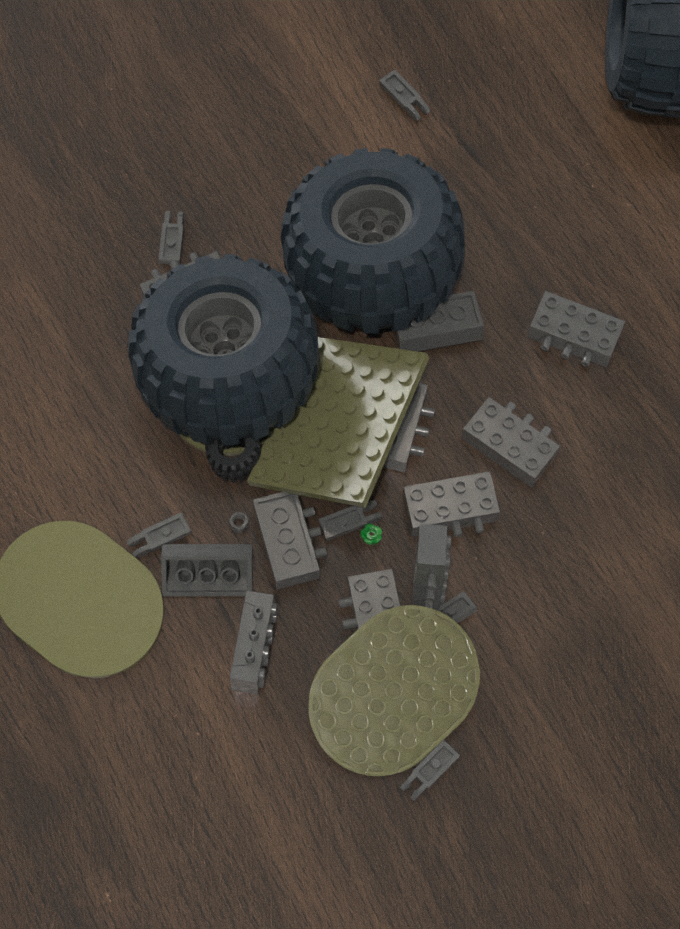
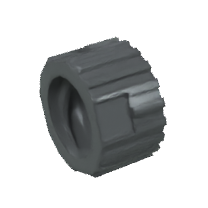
M242 512L233 513L229 519L231 530L236 533L246 532L249 527L247 515ZM238 518L244 521V524L239 527L234 524Z

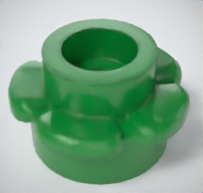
M367 524L361 530V538L368 545L377 544L382 539V530L379 526Z

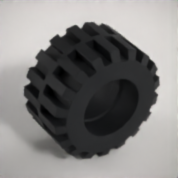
M251 436L239 439L240 444L238 445L245 449L240 455L233 458L225 457L223 452L225 449L235 447V445H223L222 440H214L212 445L205 444V454L212 471L215 472L217 477L221 476L224 481L228 479L231 482H236V479L244 481V477H249L253 467L260 458L262 447L259 439L253 441Z

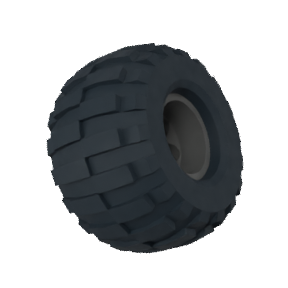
M610 0L605 43L606 81L612 99L624 102L623 106L625 109L644 115L680 117V0Z
M368 148L355 149L353 154L343 156L340 153L329 158V161L325 162L324 167L316 166L302 179L298 189H294L288 199L281 226L284 266L297 292L301 290L312 313L321 320L324 319L327 322L332 320L334 326L351 332L355 327L362 328L365 334H379V329L391 328L392 332L409 327V321L414 320L418 323L433 314L435 308L441 302L445 303L451 295L456 281H458L465 258V224L462 219V210L454 191H449L446 179L437 170L434 171L430 166L426 167L425 162L419 160V158L408 153L404 157L399 156L395 150L381 148L380 152H368Z
M223 254L220 259H210L209 255L195 258V263L186 267L180 264L167 273L166 280L159 278L145 293V298H143L141 305H137L133 314L131 330L129 331L128 355L136 387L141 393L142 400L157 419L161 417V421L169 430L177 435L182 434L186 437L190 435L193 441L212 445L214 440H222L223 445L240 444L239 439L251 436L253 441L269 435V428L272 426L278 429L281 426L283 427L294 417L295 410L297 411L300 405L304 406L310 396L313 382H315L318 372L319 344L313 313L301 290L297 292L293 281L283 272L279 273L274 268L271 269L269 264L251 257L247 261H242L241 257L237 255Z

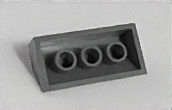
M163 544L161 553L162 597L246 596V591H252V544Z

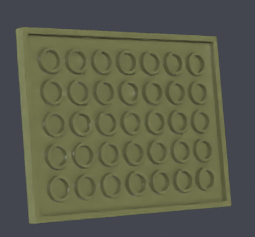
M318 337L319 365L310 396L304 406L300 405L298 410H295L294 417L283 427L281 426L279 429L275 426L271 427L261 449L260 458L253 467L247 482L250 486L366 508L427 365L429 356L424 352Z

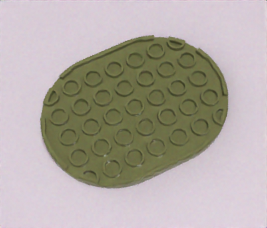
M75 521L45 523L30 529L18 537L0 560V615L7 627L19 639L57 669L76 677L106 678L122 671L125 672L135 666L150 652L161 632L164 614L163 599L157 581L144 564L100 530Z
M404 605L376 614L356 630L323 662L313 679L309 693L308 714L316 740L326 754L339 765L350 771L367 776L392 775L403 772L418 764L460 725L475 703L480 684V668L474 645L467 633L457 622L444 613L432 608Z

